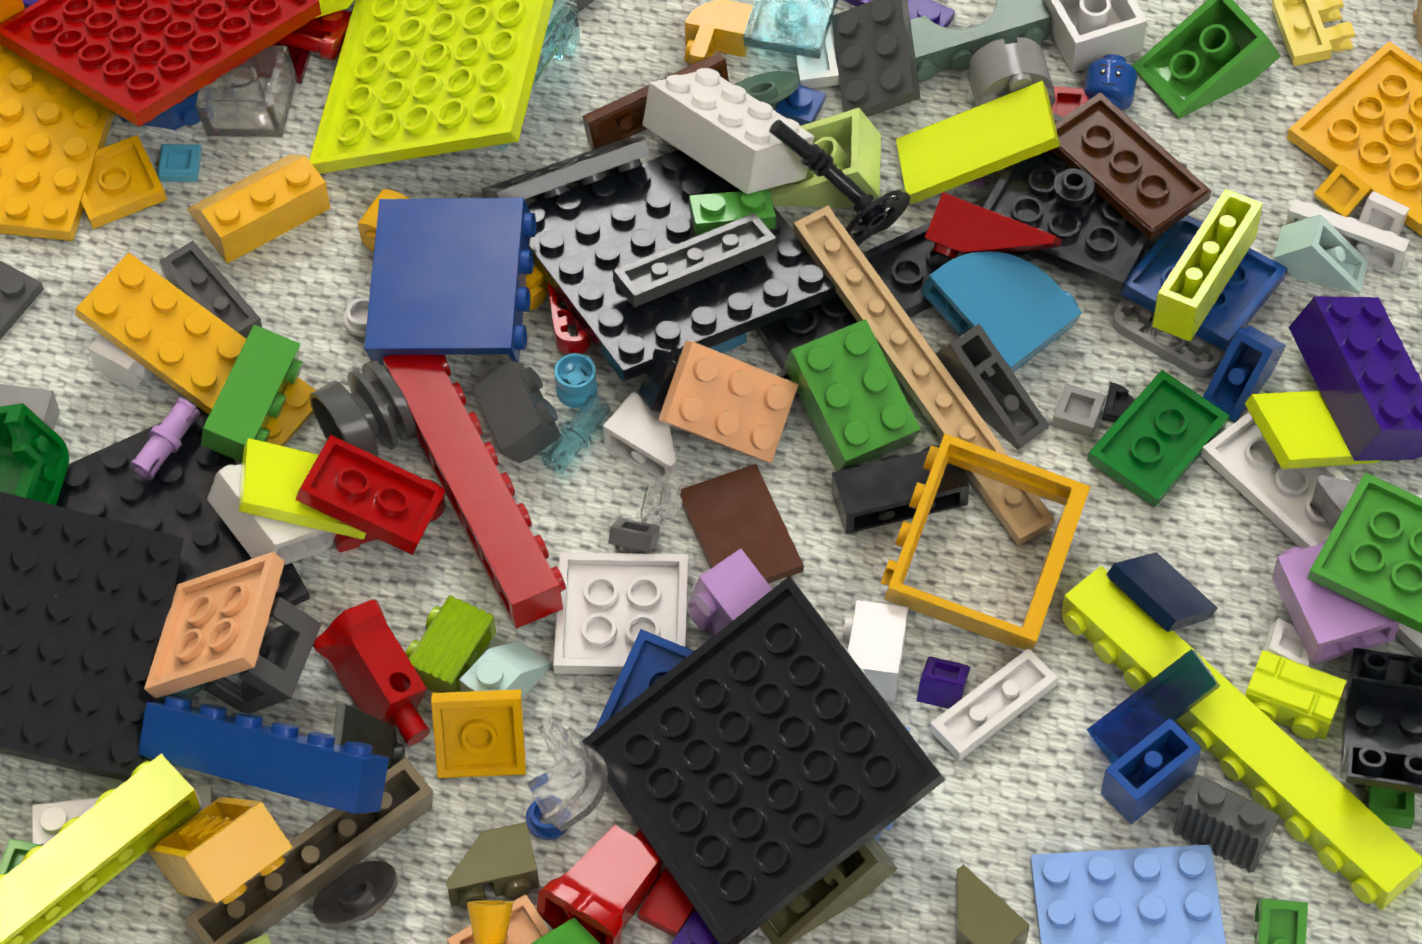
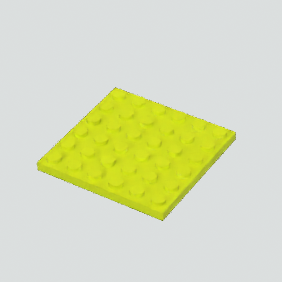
M355 0L309 161L318 173L322 174L518 142L554 0Z

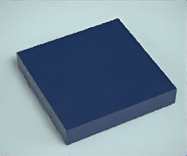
M1157 552L1114 563L1106 574L1108 579L1166 632L1206 621L1218 609L1216 605Z

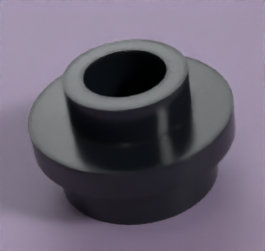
M1066 169L1055 177L1053 190L1059 202L1067 207H1080L1092 197L1094 181L1083 170Z

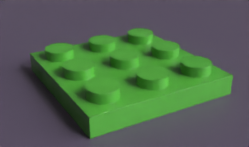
M1365 472L1313 563L1307 579L1422 633V498Z

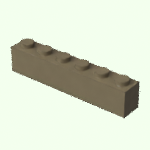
M405 757L387 770L380 811L353 814L334 809L290 841L293 848L283 855L286 861L279 868L266 876H262L259 872L245 882L248 889L241 896L228 904H224L222 901L217 904L207 902L186 917L187 935L194 944H243L257 938L432 808L433 790Z

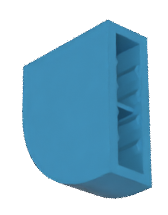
M975 252L952 259L930 274L920 291L958 335L980 324L1012 372H1015L1071 329L1082 314L1074 297L1069 292L1063 291L1048 274L1020 257L1001 252Z

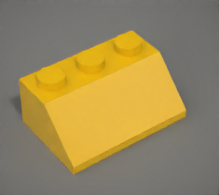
M289 154L187 208L190 215L227 264L331 209L326 182L306 156Z

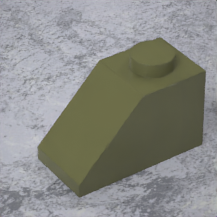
M964 864L958 868L955 882L956 944H1025L1030 925Z

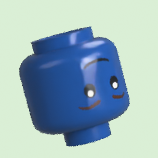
M1115 54L1105 55L1103 59H1098L1089 65L1084 84V93L1090 100L1101 92L1121 111L1131 106L1134 100L1138 78L1137 72L1133 66L1126 63L1124 57Z

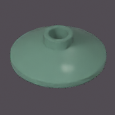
M773 71L746 78L734 85L744 88L747 94L760 102L771 105L773 110H775L778 102L787 98L799 87V79L792 72Z

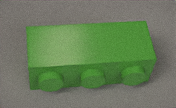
M255 324L253 325L203 427L201 446L243 463V451L248 438L267 442L270 430L266 429L270 417L278 419L287 399V396L282 394L287 382L295 384L301 372L303 361L298 359L300 343Z

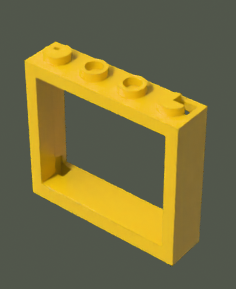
M944 433L940 447L931 445L923 469L930 471L926 485L917 482L909 507L917 509L912 523L903 520L895 545L902 547L897 562L889 559L881 580V584L888 586L884 600L899 606L909 607L908 609L992 640L1023 650L1029 648L1032 651L1039 637L1091 486ZM947 463L1064 505L1022 627L903 584Z

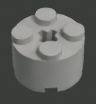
M1016 37L1018 43L1005 44L1004 39L995 40L975 52L969 61L970 70L969 72L967 71L976 106L1043 81L1052 107L1056 102L1054 86L1039 44L1028 38Z

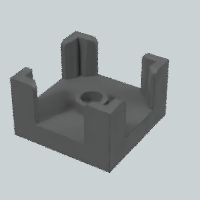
M281 597L274 599L270 615L283 625L272 628L269 625L266 626L255 667L240 672L239 677L243 680L241 686L225 677L207 682L205 685V691L239 712L251 714L292 698L322 623Z

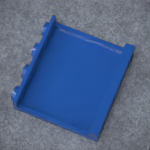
M524 197L379 199L364 350L370 360L378 361L381 365H384L383 357L388 355L508 354L510 359L519 364L520 350H525L527 346V329L525 325H522L523 312H529L530 291L528 287H525L526 274H532L533 253L532 250H529V238L535 237L537 228L535 213H530Z

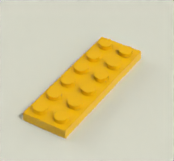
M129 252L75 308L76 317L207 414H210L247 340ZM299 377L295 384L287 382L282 394L286 395L287 399L278 419L270 417L266 429L270 430L267 443L285 446L313 414L309 397L316 390Z

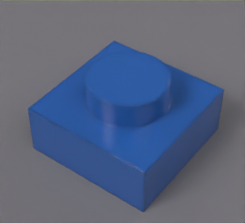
M799 85L791 95L778 103L775 111L785 118L798 122L800 126L814 122L825 102L826 93Z

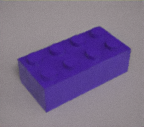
M1314 296L1288 328L1354 461L1413 460L1422 457V381L1379 297Z

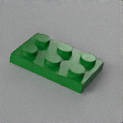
M1161 370L1089 451L1087 461L1147 503L1156 507L1199 458L1203 446L1217 437L1224 429L1230 415Z

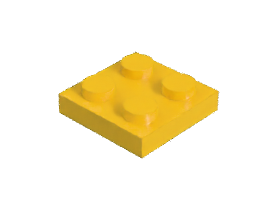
M138 134L97 151L95 157L97 161L87 194L84 190L81 203L92 228L95 229L167 200L165 190Z
M521 689L432 693L431 707L437 778L526 775Z

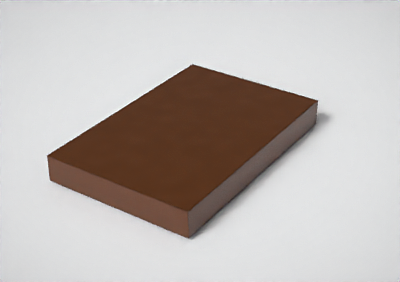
M756 464L678 490L679 501L710 569L739 549H742L768 584L804 572L803 562Z

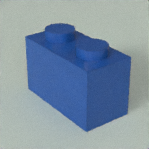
M1169 718L1105 769L1100 794L1130 824H1133L1196 773L1202 748Z

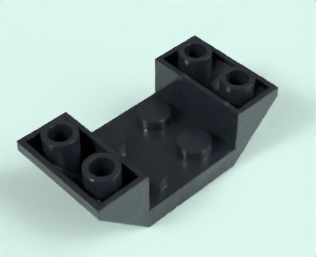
M1353 648L1343 717L1340 780L1348 783L1422 794V658Z

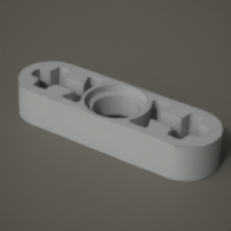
M1130 299L1123 300L1116 305L1113 315V326L1119 334L1195 377H1208L1216 372L1221 358V351L1217 346L1194 335L1191 342H1189L1188 349L1185 348L1183 354H1179L1187 340L1176 336L1178 340L1176 344L1172 346L1160 345L1155 340V336L1164 331L1154 328L1152 325L1149 328L1148 334H1144L1145 327L1148 328L1150 322H1153L1154 312ZM1133 313L1139 315L1138 321L1133 320L1130 324L1124 321L1125 315L1131 316ZM1203 352L1209 355L1208 361L1203 360L1200 363L1194 361L1195 355L1200 356Z

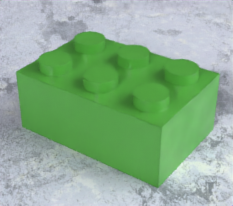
M866 319L790 351L784 365L791 381L799 384L797 393L836 471H840L849 465H862L914 442L921 429Z

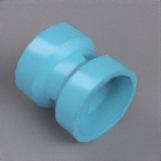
M572 353L563 356L557 361L554 369L556 393L560 402L572 408H582L589 405L597 395L596 369L592 359L580 353Z

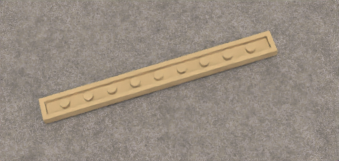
M826 206L794 222L793 232L818 267L822 269L824 274L836 286V293L856 321L867 320L891 370L941 440L945 433L1010 457L830 207ZM964 469L968 478L1017 546L1053 528L1055 519L1037 495Z

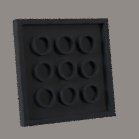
M1053 113L1055 123L1063 118ZM1051 150L1006 167L983 208L1062 239L1061 245L1058 248L1020 252L1122 292L1127 279L1137 266L1150 240L1095 190L1092 197L1080 207H1067L1060 203L1053 190L1054 179L1061 171L1070 168Z

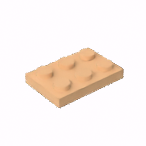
M685 341L658 421L757 460L772 463L799 384L696 342Z

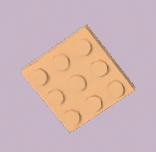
M271 552L177 584L172 606L166 617L144 689L157 699L254 668L259 657V650L269 622V615L276 591L279 588V581L285 561L275 552Z

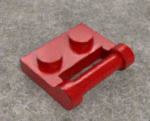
M341 10L314 18L304 27L296 29L277 41V43L320 53L321 58L335 60L341 51L352 12Z

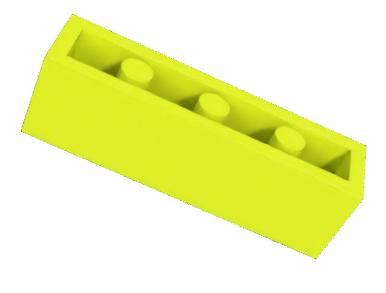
M1225 188L1159 290L1152 327L1191 342L1256 239L1263 206L1262 202Z

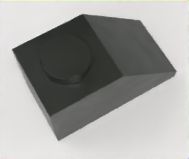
M337 704L333 736L336 737L335 744L345 746V742L369 744L373 746L372 753L389 757L387 770L405 758V744L398 743L394 726L347 704Z

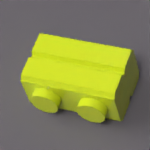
M1262 650L1245 696L1273 722L1291 727V730L1297 736L1305 739L1318 737L1326 740L1347 680Z

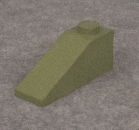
M873 837L761 925L760 928L772 944H791L867 897L898 868Z

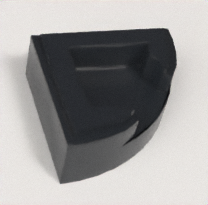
M1110 382L1102 420L1114 423L1135 400L1129 394V390L1119 384Z

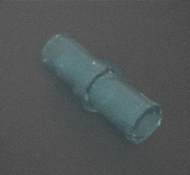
M595 395L588 396L586 402L571 421H565L560 428L561 437L555 441L549 451L542 457V462L545 466L548 467L551 462H556L552 470L561 475L565 473L566 468L581 448L586 449L592 442L591 435L605 416L610 413L611 409L606 402L600 408L597 406L602 399Z

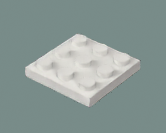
M560 552L559 570L563 576L566 590L561 592L563 610L556 612L554 674L620 675L640 629L686 647L688 554Z

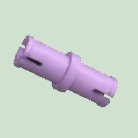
M178 398L174 407L160 426L154 425L149 432L150 439L130 463V467L135 469L134 471L147 480H152L169 454L177 452L182 445L180 439L200 415V411L196 410L192 403Z

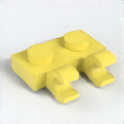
M1272 0L1271 8L1293 66L1331 59L1332 50L1338 52L1353 49L1350 38L1355 37V32L1351 22H1343L1328 28L1323 26L1324 22L1342 20L1339 10L1344 8L1342 0Z

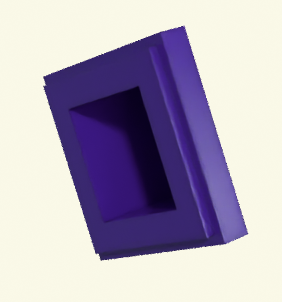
M931 656L928 657L920 678L916 701L949 709L963 698L970 666Z

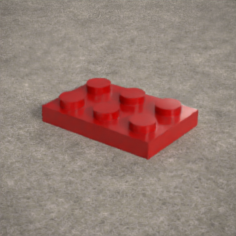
M330 434L302 483L295 500L413 555L446 489Z

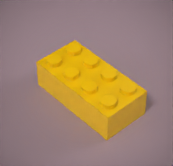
M219 797L147 850L178 894L216 904L220 901L228 904L248 889L245 882L260 872L262 876H266L279 868L286 861L283 855L293 847L262 801Z

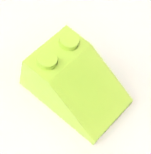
M860 108L800 126L814 135L813 144H817L827 152V155H831L834 158L833 163L867 195L873 194L875 198L880 196L881 134ZM809 169L807 170L806 179L769 188L773 206H829L847 208L855 205L824 176H817L814 171Z

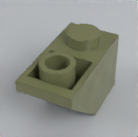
M526 822L480 833L446 881L451 907L460 905L462 908L468 909L467 902L487 900L484 888L485 883L492 882L495 897L505 895L509 899H517L524 894L528 895L532 889L540 887Z

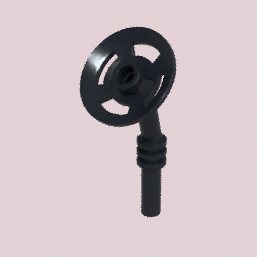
M776 120L770 127L769 132L800 156L801 163L804 166H808V169L814 171L817 176H824L855 204L854 211L856 215L849 222L846 231L857 246L872 235L888 229L909 205L910 195L903 189L887 192L877 198L873 194L867 195L833 163L834 158L831 155H827V152L821 149L820 146L809 144L781 120ZM852 229H854L855 231H859L856 233H850Z

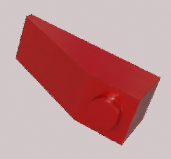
M942 192L925 235L926 239L935 243L933 251L953 259L956 258L958 252L965 255L987 251L1007 253L1058 248L1062 242L1061 238L944 192Z

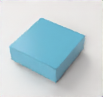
M161 144L157 173L160 182H198L202 154L201 145Z

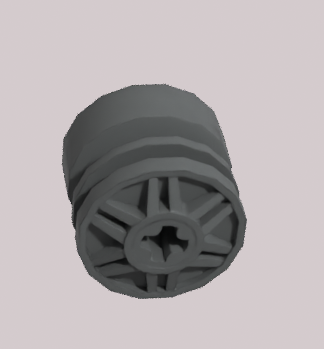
M371 360L363 364L362 373L357 370H352L348 373L347 379L350 392L340 382L332 381L310 394L311 408L327 440L331 434L378 457L379 452L375 437L386 448L392 450L397 447L399 443L398 438L406 442L415 437L417 433L415 422L404 394L378 361Z

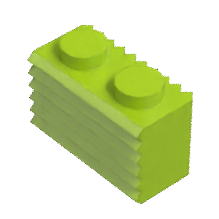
M450 595L442 607L435 606L431 610L426 620V632L420 641L413 640L405 652L426 688L435 693L460 692L459 679L484 654L496 635L494 616L490 612L486 613L483 609H478L476 606H471L468 602H463L461 599H456Z

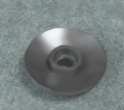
M367 861L354 865L319 891L313 904V913L316 919L328 927H342L372 917L391 898L397 887L398 876L395 869L384 861Z

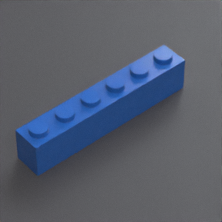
M166 695L165 702L146 703L138 755L155 759L162 754L173 765L353 814L378 812L381 810L389 757L372 753L373 746L359 742H345V746L335 744L336 737L330 734L309 732L308 736L298 734V726L286 723H272V727L262 724L263 717L244 713H237L236 717L228 716L227 708L217 705L201 704L200 708L191 706L192 699L183 696Z

